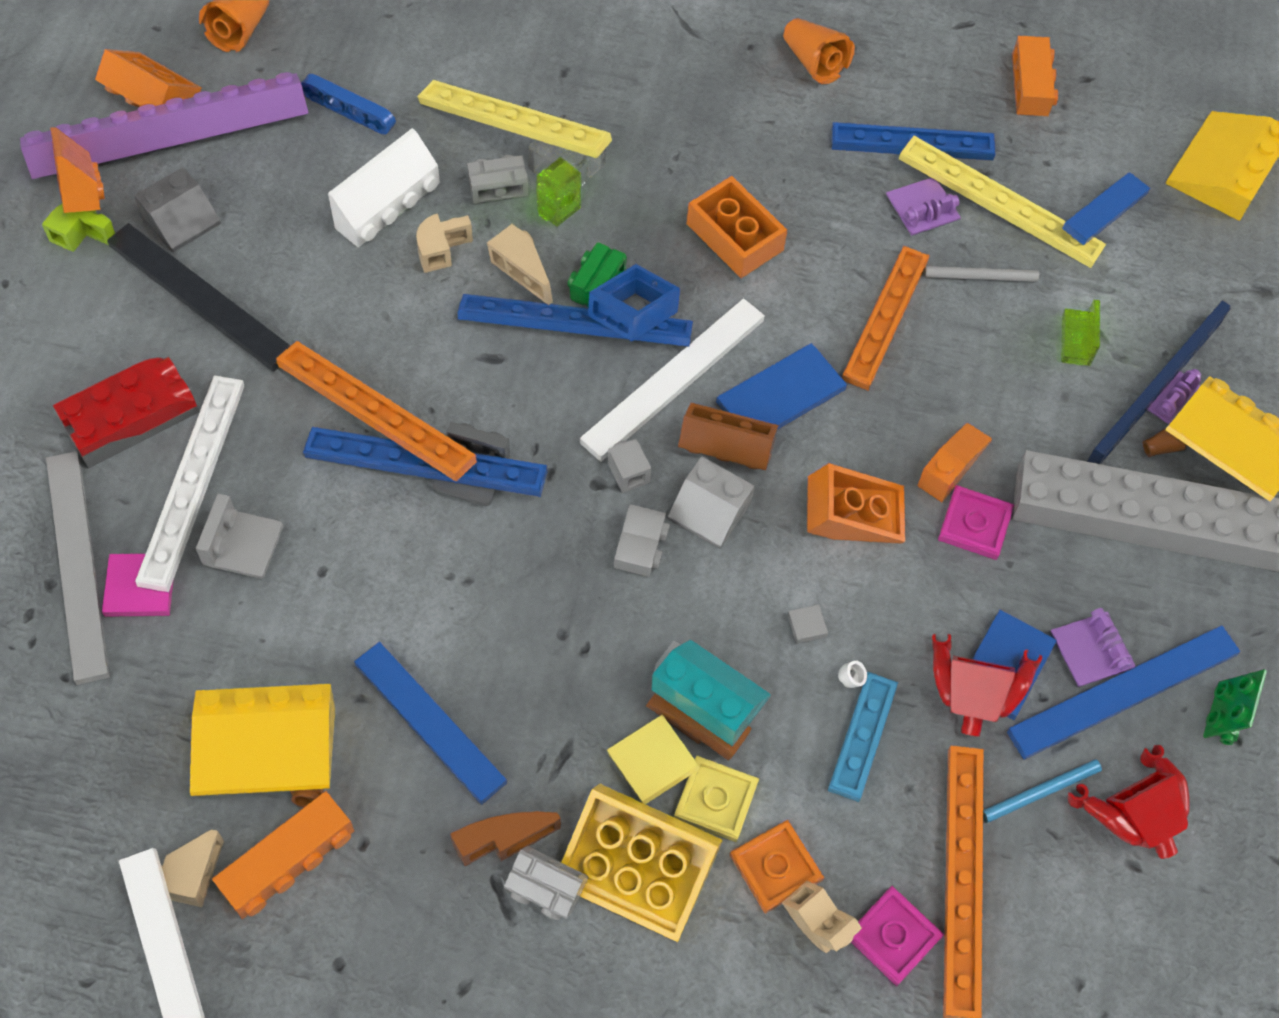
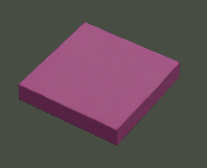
M956 485L938 541L997 560L1015 504Z
M109 554L102 613L105 617L170 616L173 582L169 592L138 587L135 581L146 554Z
M891 886L858 921L862 929L853 936L851 943L891 982L898 986L944 934L901 893Z

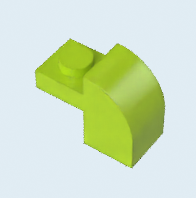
M62 204L57 206L42 223L49 242L72 252L76 250L86 236L109 245L107 240L115 234L111 220L105 215L97 214L96 210L64 213Z

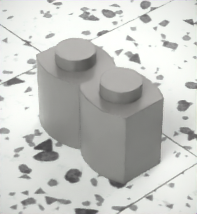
M629 505L614 559V568L650 577L652 568L659 569L663 551L657 549L660 541L666 542L670 527L669 523H665L666 513Z

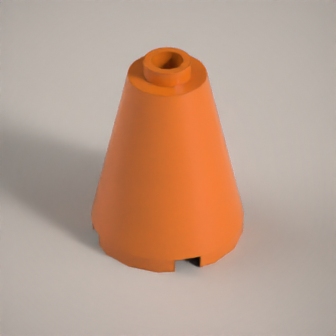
M213 0L207 3L199 13L200 25L203 23L207 30L204 32L205 36L215 47L224 52H230L231 50L240 51L247 44L267 10L269 0Z
M800 18L793 19L785 26L784 40L814 80L821 84H830L841 77L838 73L843 67L847 69L850 66L854 56L855 45L845 33Z

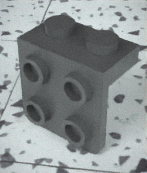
M450 422L447 429V437L472 453L510 459L509 438L497 432L478 430L467 423L458 424ZM437 479L433 482V488L436 492L482 506H489L497 491L496 489Z

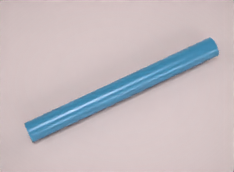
M1094 759L984 809L983 820L989 823L1102 771L1101 764L1098 760Z

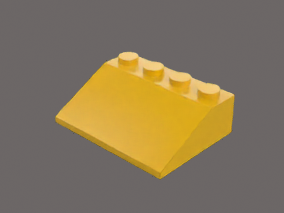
M1211 111L1165 184L1240 221L1279 158V121L1266 116Z
M1209 376L1169 424L1166 431L1271 502L1279 491V418L1271 413H1264L1255 407V403L1250 398L1242 395L1239 396L1231 391L1226 382Z
M331 684L196 690L191 728L190 795L329 789L335 721V705Z
M598 784L590 792L561 863L588 875V880L580 897L678 942L712 868L723 839L609 787Z

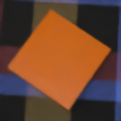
M789 820L780 823L730 852L731 859L765 914L780 906L785 899L806 881L818 884L824 879V876Z

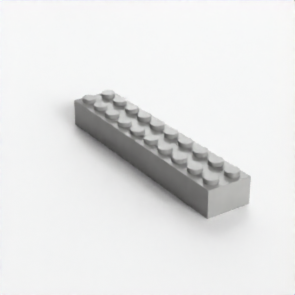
M1028 450L1025 451L1018 465L1012 520L1279 572L1278 498H1273L1270 502L1257 494Z

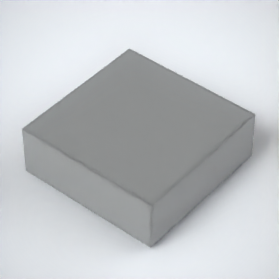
M819 605L788 611L787 616L796 644L827 637L828 631Z

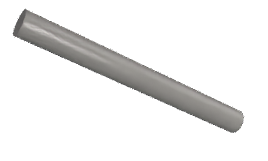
M925 266L924 276L927 278L1039 281L1038 270Z

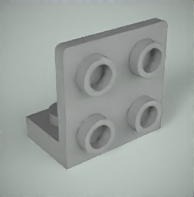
M217 494L196 546V551L203 566L263 579L282 532L283 524L281 521L238 512L234 509L230 496Z

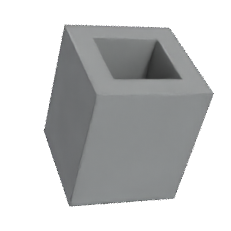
M637 439L628 442H618L608 449V465L622 493L650 483L651 466Z

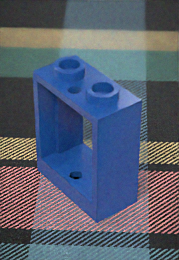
M635 264L589 292L588 316L626 339L634 341L678 312L680 288ZM633 294H637L651 303L638 311L622 301Z

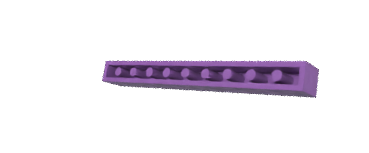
M285 72L269 80L254 79L248 85L239 87L228 85L218 92L210 93L203 91L196 93L192 98L188 99L173 98L166 101V104L158 106L147 104L139 107L136 111L128 113L126 111H117L110 114V117L102 119L91 117L83 120L80 124L72 126L61 124L56 127L90 153L92 162L99 164L309 113L297 73ZM51 130L46 132L31 131L26 133L24 137H20L21 150L31 178L36 179L56 174Z

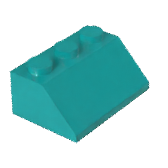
M691 639L673 649L652 674L651 690L731 746L736 743L771 697L769 692Z

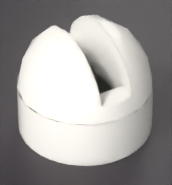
M851 661L839 669L838 678L845 687L856 688L865 684L867 671L861 662Z

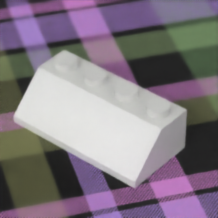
M413 128L328 193L335 229L358 248L366 241L372 240L386 225L392 224L400 214L408 208H412L420 198L428 192L435 190L440 183L438 165Z

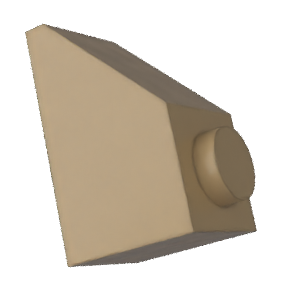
M209 830L166 855L161 867L171 901L198 907L203 906L224 843L218 831Z

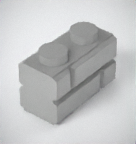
M505 155L500 159H477L472 163H467L473 204L529 196L528 177L523 155Z
M526 846L520 850L504 888L511 891V898L520 903L529 904L531 901L541 906V912L552 919L560 920L561 917L567 919L575 909L580 894L588 880V875Z

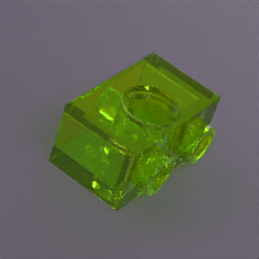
M560 157L536 176L537 211L541 218L546 221L549 220L558 227L581 208V172Z

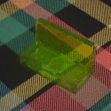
M1096 299L1093 300L1088 311L1065 308L1062 314L1061 362L1091 366L1100 348V300Z

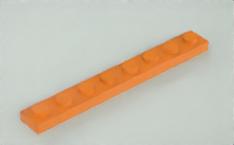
M296 341L276 358L278 367L452 480L457 481L477 462L476 454L302 343Z
M950 746L948 749L943 1018H982L984 749Z

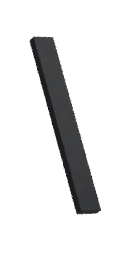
M127 223L107 240L109 247L274 372L278 368L276 358L291 345L131 224Z

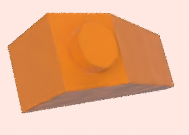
M966 423L938 450L925 466L917 486L940 502H943L990 444L992 438L971 424Z

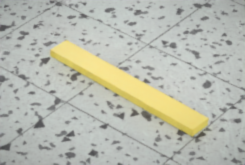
M433 80L417 96L422 105L597 158L612 141L611 133L436 80Z
M916 136L911 138L900 153L899 160L1089 268L1093 266L1106 246V243L1095 237L1083 246L1062 229L1066 222L1065 220Z

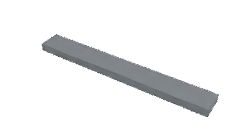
M78 451L46 457L73 678L76 685L110 678L81 459Z

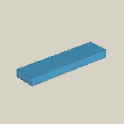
M867 672V680L862 686L827 791L857 802L860 801L898 682Z

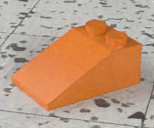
M828 463L808 476L807 532L834 540L902 544L905 542L904 486Z

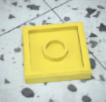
M663 715L607 749L608 755L641 803L644 804L649 803L699 770V765Z
M696 756L695 761L699 765V770L688 777L674 818L737 843L759 778Z

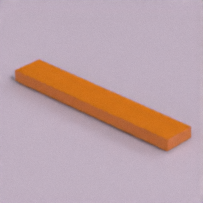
M903 246L842 375V379L845 382L869 391L930 255Z

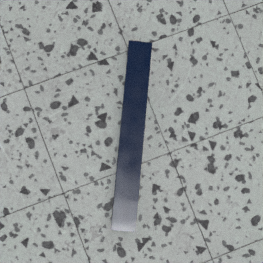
M1223 300L1098 443L1087 462L1101 464L1151 404L1221 325L1231 309L1229 304Z

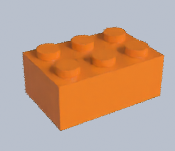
M733 176L725 179L688 204L686 224L740 278H743L784 251L787 229Z

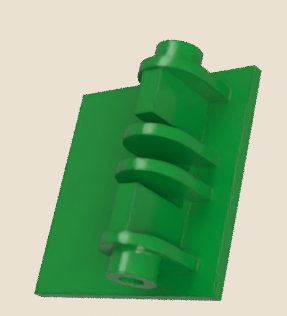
M1266 669L1218 682L1214 690L1211 710L1206 718L1207 724L1203 734L1204 738L1219 736L1222 744L1233 745L1234 741H1237L1239 738L1240 730L1252 728L1267 673Z

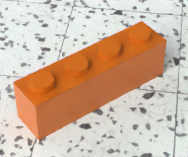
M325 791L213 877L212 880L241 919H244L247 915L250 917L254 916L266 906V901L275 893L281 894L288 890L295 883L294 878L303 871H311L323 861V856L331 849H339L344 846L354 832L353 825L332 797Z

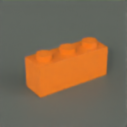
M1019 35L1017 37L1012 52L1017 115L1049 116L1052 106L1057 104L1058 89H1054L1056 69H1052L1055 52L1050 47V37Z

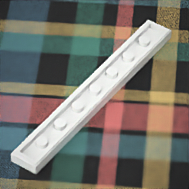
M743 298L696 338L689 347L687 346L580 437V444L602 462L608 456L609 448L631 437L764 321L765 315Z
M213 376L135 582L138 587L169 592L244 389L243 380Z

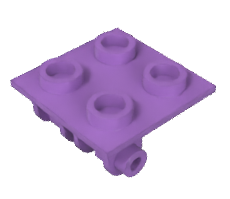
M933 178L886 192L887 197L911 236L961 219L956 210V206L960 203L958 196L946 195L940 183Z
M1196 369L1188 370L1184 374L1179 372L1147 410L1169 425L1201 386L1199 385L1201 373Z
M1103 608L1092 611V617L1050 631L1053 638L1057 640L1056 644L1078 687L1136 667L1109 613L1104 612Z

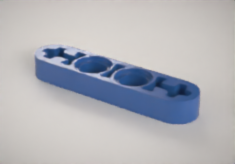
M308 74L301 82L304 95L311 101L380 134H387L396 124L395 117L386 108L315 74Z

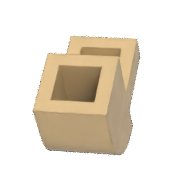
M434 214L420 224L416 238L419 259L424 273L452 266L450 247L473 242L472 225L468 215L440 222L438 214Z
M809 881L803 883L782 902L797 926L813 944L825 953L831 949L837 952L840 948L847 946L853 940V936L862 929L855 917L836 908L824 888Z

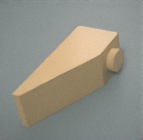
M511 224L487 242L491 263L546 304L550 305L553 302L549 280L535 248L534 241L527 231L520 230Z

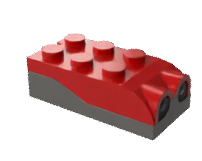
M169 357L165 359L152 358L139 362L53 405L61 423L88 469L199 413L198 406L189 387L180 377Z

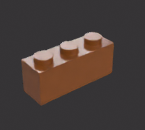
M690 403L683 418L678 447L686 449L690 453H702L713 456L720 461H732L743 464L750 469L766 470L772 456L778 425Z

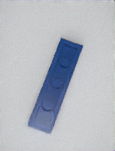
M1128 172L1066 221L1062 229L1084 246L1145 197L1151 188Z

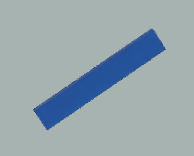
M833 122L832 150L900 154L911 138L916 136L953 158L993 161L995 157L994 133Z
M380 641L354 661L359 671L481 805L507 784V779Z

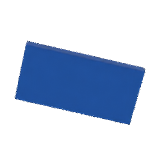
M810 343L719 395L716 403L723 411L776 424L778 429L845 391L847 384L817 348Z

